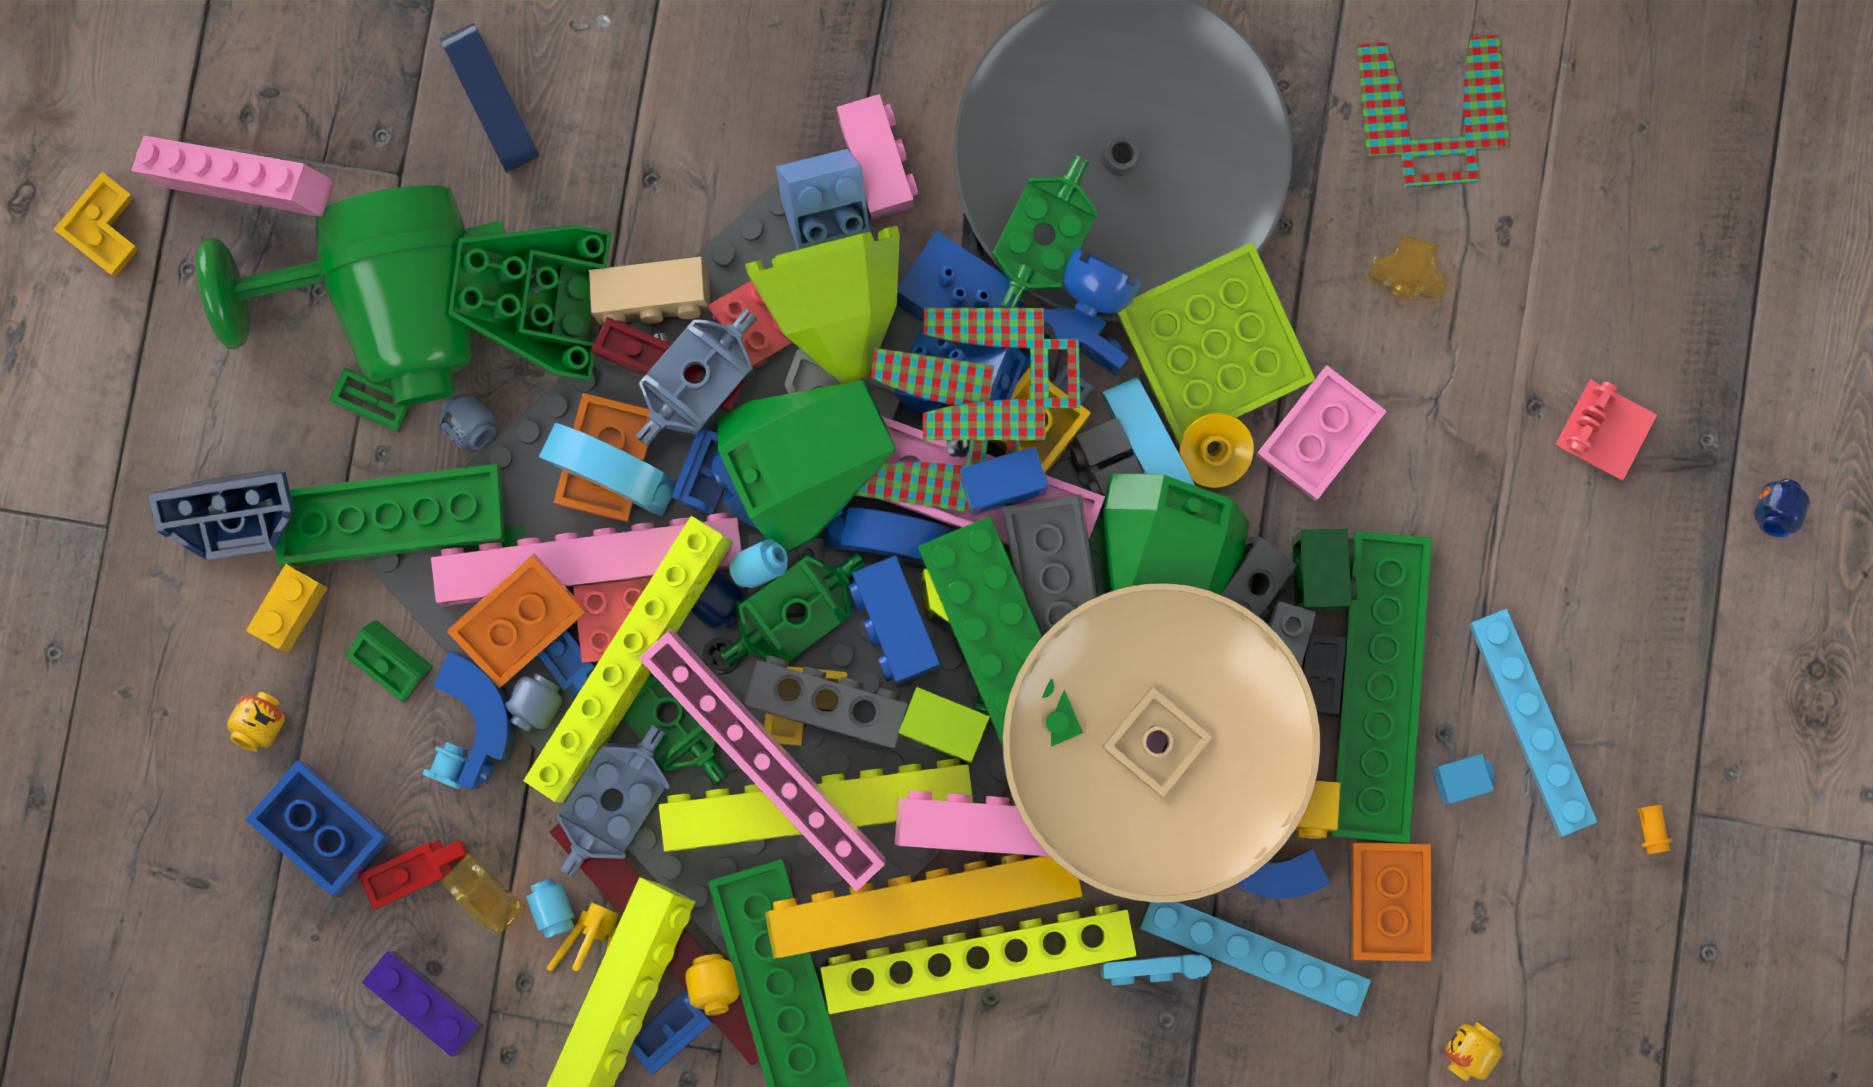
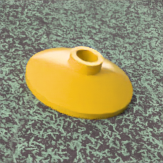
M1224 413L1208 414L1195 420L1184 432L1179 445V455L1192 480L1201 486L1209 488L1225 487L1240 479L1248 470L1254 453L1253 439L1248 428L1239 419ZM1213 441L1218 442V449L1213 453H1208V445Z

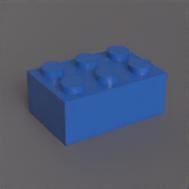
M893 556L853 572L854 583L848 585L857 610L860 611L865 608L869 619L863 621L872 647L879 644L884 655L877 658L886 682L894 679L898 688L940 671V663L897 557Z
M298 760L245 819L332 897H342L359 878L358 875L366 870L393 839L312 766Z

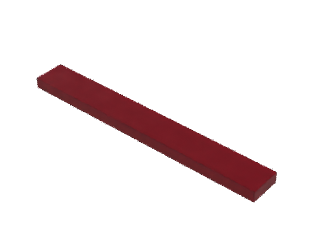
M558 823L549 832L570 855L572 843L560 823ZM588 857L580 868L620 915L623 916L639 880V874L625 858ZM685 927L674 949L673 958L666 968L687 991L686 971L693 966L692 962L694 959L708 954ZM739 992L737 1000L728 1005L729 1010L727 1012L708 1016L747 1062L753 1066L759 1060V1056Z

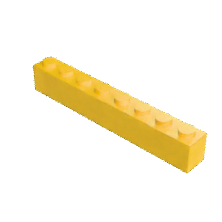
M1013 854L1001 857L1002 865L987 867L986 860L964 864V872L949 875L948 868L925 872L927 880L911 882L910 875L887 880L889 887L877 890L873 889L872 883L864 884L857 891L849 887L851 895L835 898L833 890L811 895V903L797 905L796 898L773 902L774 910L765 912L773 958L777 959L1083 897L1079 878L1060 866L1051 856H1039L1038 858L1025 860L1024 854Z

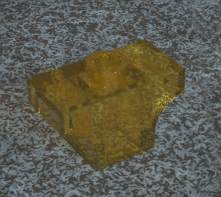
M1404 234L1398 240L1392 255L1374 258L1366 276L1367 280L1392 287L1391 291L1399 296L1412 298L1414 295L1436 302L1443 296L1448 282L1447 279L1438 273L1435 267V257L1439 246Z
M469 853L441 881L442 885L456 898L459 905L485 928L489 927L498 936L526 908L524 903Z

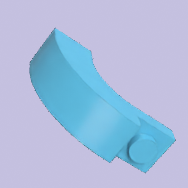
M556 422L539 455L541 459L562 471L608 489L659 517L663 516L677 483L665 476L664 472L601 440Z

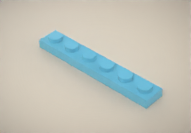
M1507 609L1470 623V629L1558 836L1562 837L1597 823Z
M1149 902L1139 928L1356 1017L1359 1014L1371 980L1178 902Z

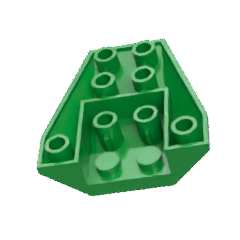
M568 225L459 238L456 246L447 315L553 375L591 381L595 355L591 352L594 343L588 342L592 315L589 270L607 268L612 232L580 225Z
M864 380L748 401L717 419L718 451L750 520L766 539L776 541L785 549L786 553L816 538L897 450Z
M1113 473L1110 475L1102 511L1111 592L1137 585L1168 583L1192 586L1222 595L1243 559L1250 524L1234 500L1164 474Z

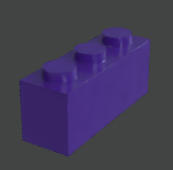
M387 951L362 981L366 987L451 1057L460 1055L484 1025L396 951Z

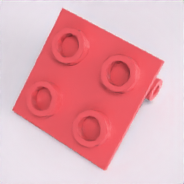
M751 281L707 306L713 314V320H717L719 324L724 326L728 323L732 325L744 309L750 311V314L752 313L757 318L743 334V339L741 340L754 370L763 366L767 362L766 358L792 344L780 331Z
M1590 379L1555 446L1623 481L1657 414L1615 393L1617 390L1615 385L1605 381L1600 385Z
M649 578L573 586L574 596L587 609L577 619L582 663L599 662L648 585Z

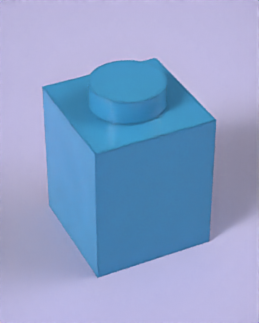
M1483 754L1432 768L1443 805L1494 791L1492 783L1496 782L1495 772L1490 760L1484 761Z

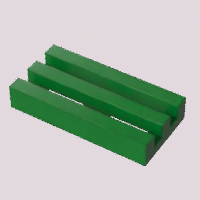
M344 367L328 401L399 433L402 428L401 424L409 413L410 405L396 407L346 385L348 379H352L393 397L391 387L373 385L365 379L364 375ZM342 392L394 414L393 421L340 398Z

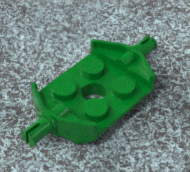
M1075 155L1072 164L1063 177L1029 179L992 253L999 268L1010 280V287L1000 304L1002 307L1006 308L1012 296H1014L1009 308H1016L1023 293H1026L1027 290H1055L1061 288L1067 262L1074 248L1080 249L1098 214V211L1080 187V180L1090 163L1088 160L1083 159L1076 172L1075 170L1082 157ZM1040 225L1051 227L1055 236L1054 241L1047 246L1039 245L1033 237V231L1036 227Z
M803 552L801 554L803 558L788 568L783 575L773 579L742 603L739 600L736 601L740 637H738L739 640L723 652H720L727 664L731 666L732 663L747 652L750 655L754 653L764 659L768 655L789 662L851 616V603L847 584L850 583L848 578L853 575V572L866 566L856 552L855 555L840 566L836 565L833 567ZM795 602L803 603L806 609L803 618L796 622L787 620L786 610L789 605Z
M651 673L623 719L641 741L652 724L666 733L655 748V754L653 755L666 772L699 766L704 768L716 785L721 783L722 780L713 769L715 768L723 779H726L729 774L715 759L716 755L714 753L718 743ZM667 702L675 703L679 710L677 718L671 723L661 722L658 718L660 706Z

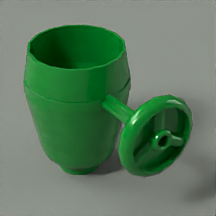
M418 185L370 192L330 204L325 207L322 217L316 216L319 259L315 262L241 278L229 248L218 238L203 240L199 244L196 254V273L205 313L216 338L226 348L237 349L246 344L250 331L247 300L324 283L328 297L365 379L373 385L391 386L395 406L431 402L455 394L452 373L465 368L471 360L472 329L447 315L457 240L459 238L506 233V229L502 220L465 228L452 191L444 186Z

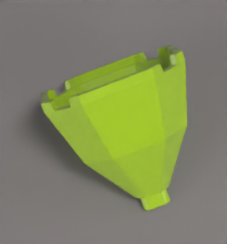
M898 226L884 228L882 231H879L878 241H874L871 232L776 255L772 259L773 267L764 269L761 260L745 264L747 276L782 334L840 384L860 381L863 378L869 377L872 369L874 348L881 347L896 309L900 241Z

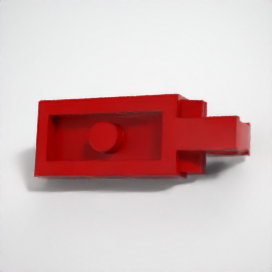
M440 840L433 843L427 842L359 874L358 877L372 909L378 910L446 878V875L454 872L451 863L468 856L469 852L464 841L460 840L446 847H443Z

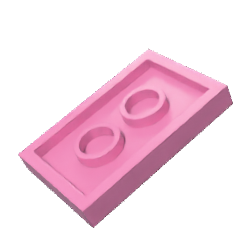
M1326 365L1261 447L1256 456L1316 502L1387 411Z

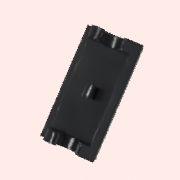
M1310 634L1306 647L1304 675L1310 686L1316 710L1319 714L1339 717L1346 637Z

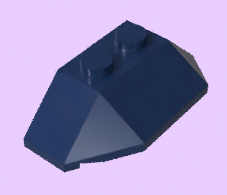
M271 469L202 480L148 494L156 531L165 537L172 538L178 544L205 560L277 549L294 511L286 472Z

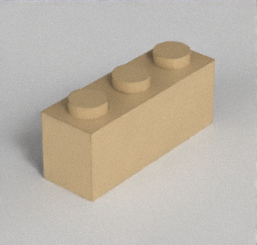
M702 257L589 270L591 313L600 325L604 324L607 317L625 325L626 322L634 321L654 324L662 322L663 318L678 316L681 319H695L700 317L701 313L711 312L707 307L711 303L709 270Z

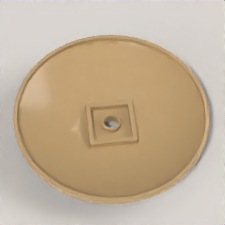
M1166 583L1125 587L1087 601L1069 612L1050 628L1027 656L1015 679L1004 717L1003 759L1006 778L1018 812L1032 836L1060 866L1075 877L1097 889L1132 900L1179 902L1198 899L1229 888L1255 873L1283 847L1298 826L1311 798L1318 772L1320 730L1316 705L1303 670L1291 650L1277 633L1247 608L1224 596L1192 586ZM1050 679H1052L1054 682L1052 694L1042 698ZM1065 689L1083 733L1051 747V732L1046 727V718L1051 712L1056 710L1059 699ZM1156 730L1162 731L1168 739L1167 748L1158 754L1151 752L1146 743L1148 735Z

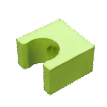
M917 687L898 733L900 736L972 764L990 716Z

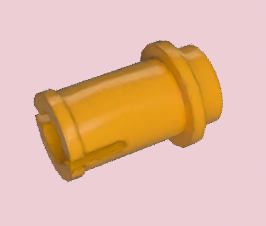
M1663 805L1638 808L1645 843H1642V848L1646 847L1647 855L1671 851L1669 843H1673L1672 838L1668 839L1662 810Z

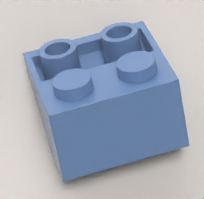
M848 149L776 166L781 202L797 250L870 232L861 165Z

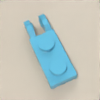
M1186 954L1102 962L1100 968L1101 978H1111V985L1135 984L1134 976L1144 975L1150 976V982L1173 980V973L1180 972L1189 979L1203 978V976L1207 977V974H1210L1211 966L1213 965H1211L1209 957H1205V955Z

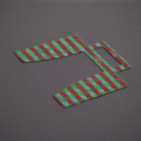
M1499 35L1473 36L1470 38L1464 78L1465 137L1423 140L1409 139L1403 95L1386 43L1357 44L1367 156L1401 154L1404 187L1479 182L1476 149L1510 147ZM1465 153L1467 171L1414 175L1413 157Z
M924 308V335L982 346L1030 348L1031 399L983 401L923 413V440H1045V408H1080L1079 339H1044V308ZM1048 349H1067L1068 398H1049Z
M874 348L871 378L909 394L956 406L990 401L995 366ZM970 440L966 466L930 462L884 463L856 495L970 512L960 479L962 478L960 468L984 462L988 440ZM1019 440L1007 441L1006 455L1018 451Z

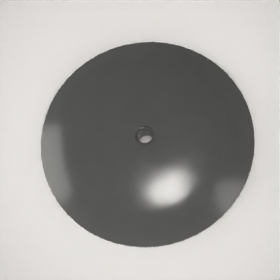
M1046 0L1024 13L1009 25L990 45L973 71L962 96L955 123L953 142L954 173L961 204L972 231L985 252L998 266L992 253L1029 179L1063 177V175H1066L1075 155L1082 157L1075 170L1076 172L1083 159L1088 160L1090 163L1080 180V187L1092 202L1098 214L1080 247L1082 251L1080 258L1085 260L1088 253L1126 271V275L1130 276L1128 282L1132 283L1135 277L1140 279L1143 283L1136 295L1138 296L1248 243L1253 242L1258 254L1270 238L1286 201L1291 177L1292 138L1288 113L1281 91L1263 57L1239 29L1205 4L1197 0ZM1117 146L1127 148L1130 152L1131 160L1125 164L1116 162L1111 154L1112 149ZM1040 225L1033 231L1034 240L1039 245L1047 246L1054 241V232L1047 225ZM1064 281L1060 289L1027 290L1029 294L1052 307L1078 310L1075 308L1077 300L1068 294ZM1098 312L1096 314L1103 321L1120 322L1117 313L1106 314Z

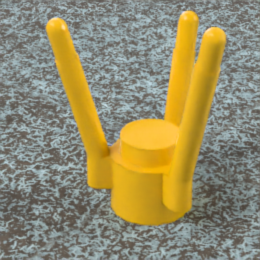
M591 903L587 912L582 911L575 928L560 946L548 964L547 970L551 972L556 968L581 932L586 937L572 966L574 971L580 969L594 939L604 942L608 935V949L618 927L616 922L619 914Z

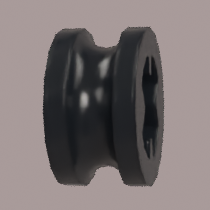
M717 637L711 639L703 649L702 657L704 663L716 674L725 675L731 673L739 664L738 659L731 666L724 660H722V665H717V661L712 657L715 650L721 652L720 647L727 649L733 644L726 638Z

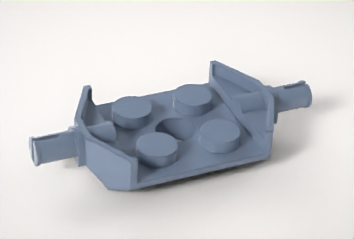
M744 309L732 325L728 323L726 326L708 320H693L643 377L639 385L651 413L648 415L650 420L635 435L639 441H642L648 447L655 436L665 428L700 435V429L746 375L753 373L751 362L741 341L743 334L757 320L752 313L750 314V311ZM692 365H700L705 368L706 376L704 380L697 384L687 382L684 378L687 368Z
M652 724L641 743L637 742L635 745L602 743L562 805L556 817L572 843L570 846L572 852L560 868L564 874L567 875L568 873L569 877L574 878L580 866L588 857L624 859L626 848L665 788L668 790L670 787L653 758L655 748L666 734L660 728L658 729L657 726ZM612 788L619 790L622 793V800L618 806L606 808L601 804V796L606 790Z

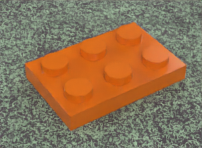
M582 393L573 429L612 445L645 462L649 446L644 445L635 435L650 420L648 415L651 412L646 408ZM564 471L561 472L553 502L558 506L627 523L630 521L634 503L618 494Z
M533 553L449 627L447 633L500 688L579 619L587 609L538 556Z
M1351 843V960L1431 961V844Z

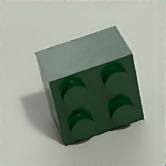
M1348 528L1300 530L1292 539V560L1297 564L1293 570L1295 606L1314 611L1316 615L1343 613L1352 606L1351 601L1357 599L1356 577H1350L1349 566L1350 562L1355 561L1354 538H1348Z

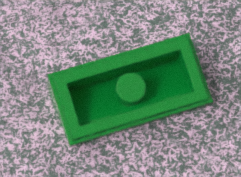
M372 621L363 627L345 654L349 660L402 703L407 701L433 667L378 621Z

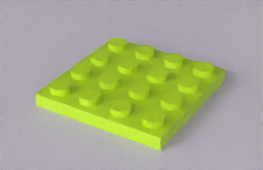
M1253 242L1136 296L1129 306L1121 312H1117L1118 318L1178 445H1180L1181 438L1186 429L1202 416L1224 413L1237 418L1316 380Z

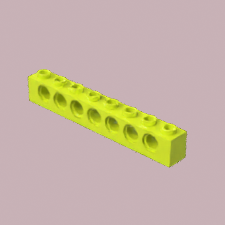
M693 516L689 518L523 780L554 802L564 803L601 744L608 742L651 674V671L639 658L671 628L677 633L734 541Z
M1118 904L1095 907V916L1081 918L1080 912L1074 911L1058 914V923L1042 925V919L1037 918L1018 922L1020 930L1004 932L1003 925L980 929L982 937L966 940L965 932L942 936L943 944L928 947L926 939L905 943V951L890 954L889 947L866 951L867 959L852 961L851 954L828 958L829 966L821 967L829 1014L1137 956L1128 910L1119 911ZM1091 924L1098 926L1103 933L1101 943L1093 948L1087 947L1081 939L1083 929ZM1050 932L1060 933L1065 940L1064 949L1059 954L1051 955L1043 947L1044 937ZM1012 939L1022 940L1027 947L1025 958L1019 962H1012L1005 955V946ZM981 946L987 950L989 961L985 967L973 969L968 965L966 955L972 947ZM942 953L950 959L951 968L946 975L935 976L929 971L928 961L934 954ZM897 961L908 962L913 970L912 978L903 984L895 982L890 976V968L893 963ZM867 968L873 973L874 984L869 990L861 991L854 987L852 975L857 969Z

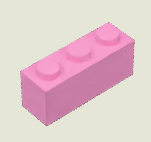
M880 94L838 106V120L847 148L861 165L866 206L870 220L874 221L913 209V196L918 195V190L913 174L905 175L902 161H906L907 156L901 138L894 140L890 128L896 125L891 105H883Z

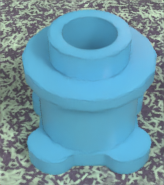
M449 742L445 743L444 748L436 746L435 750L438 752L431 769H424L423 775L453 788L461 789L462 786L457 784V781L468 759L465 758L468 750Z

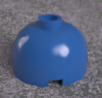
M1074 248L1064 271V285L1068 294L1077 300L1075 308L1095 318L1098 312L1114 314L1121 312L1129 306L1137 295L1143 281L1135 277L1133 282L1130 283L1128 282L1130 276L1126 275V271L1088 253L1084 260L1080 258L1082 254L1081 249Z

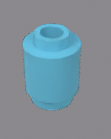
M766 539L738 552L730 562V574L734 582L740 587L755 588L783 575L787 570L788 557L781 545L772 539Z
M551 878L530 886L532 894L526 896L537 929L538 931H543L545 939L575 928L572 922L575 916L563 883L554 884Z

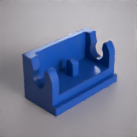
M702 427L700 435L695 436L671 497L676 503L711 515L715 513L725 487H722L716 481L711 468L715 452L718 450V433Z
M1035 446L960 468L962 476L960 479L972 517L1046 495L1048 483Z
M685 990L641 1028L630 1049L646 1067L648 1072L653 1075L707 1029L713 1021L702 1009H697L690 1004L688 992Z

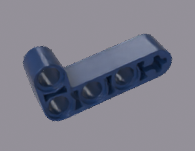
M475 23L440 38L505 172L507 173L540 157Z

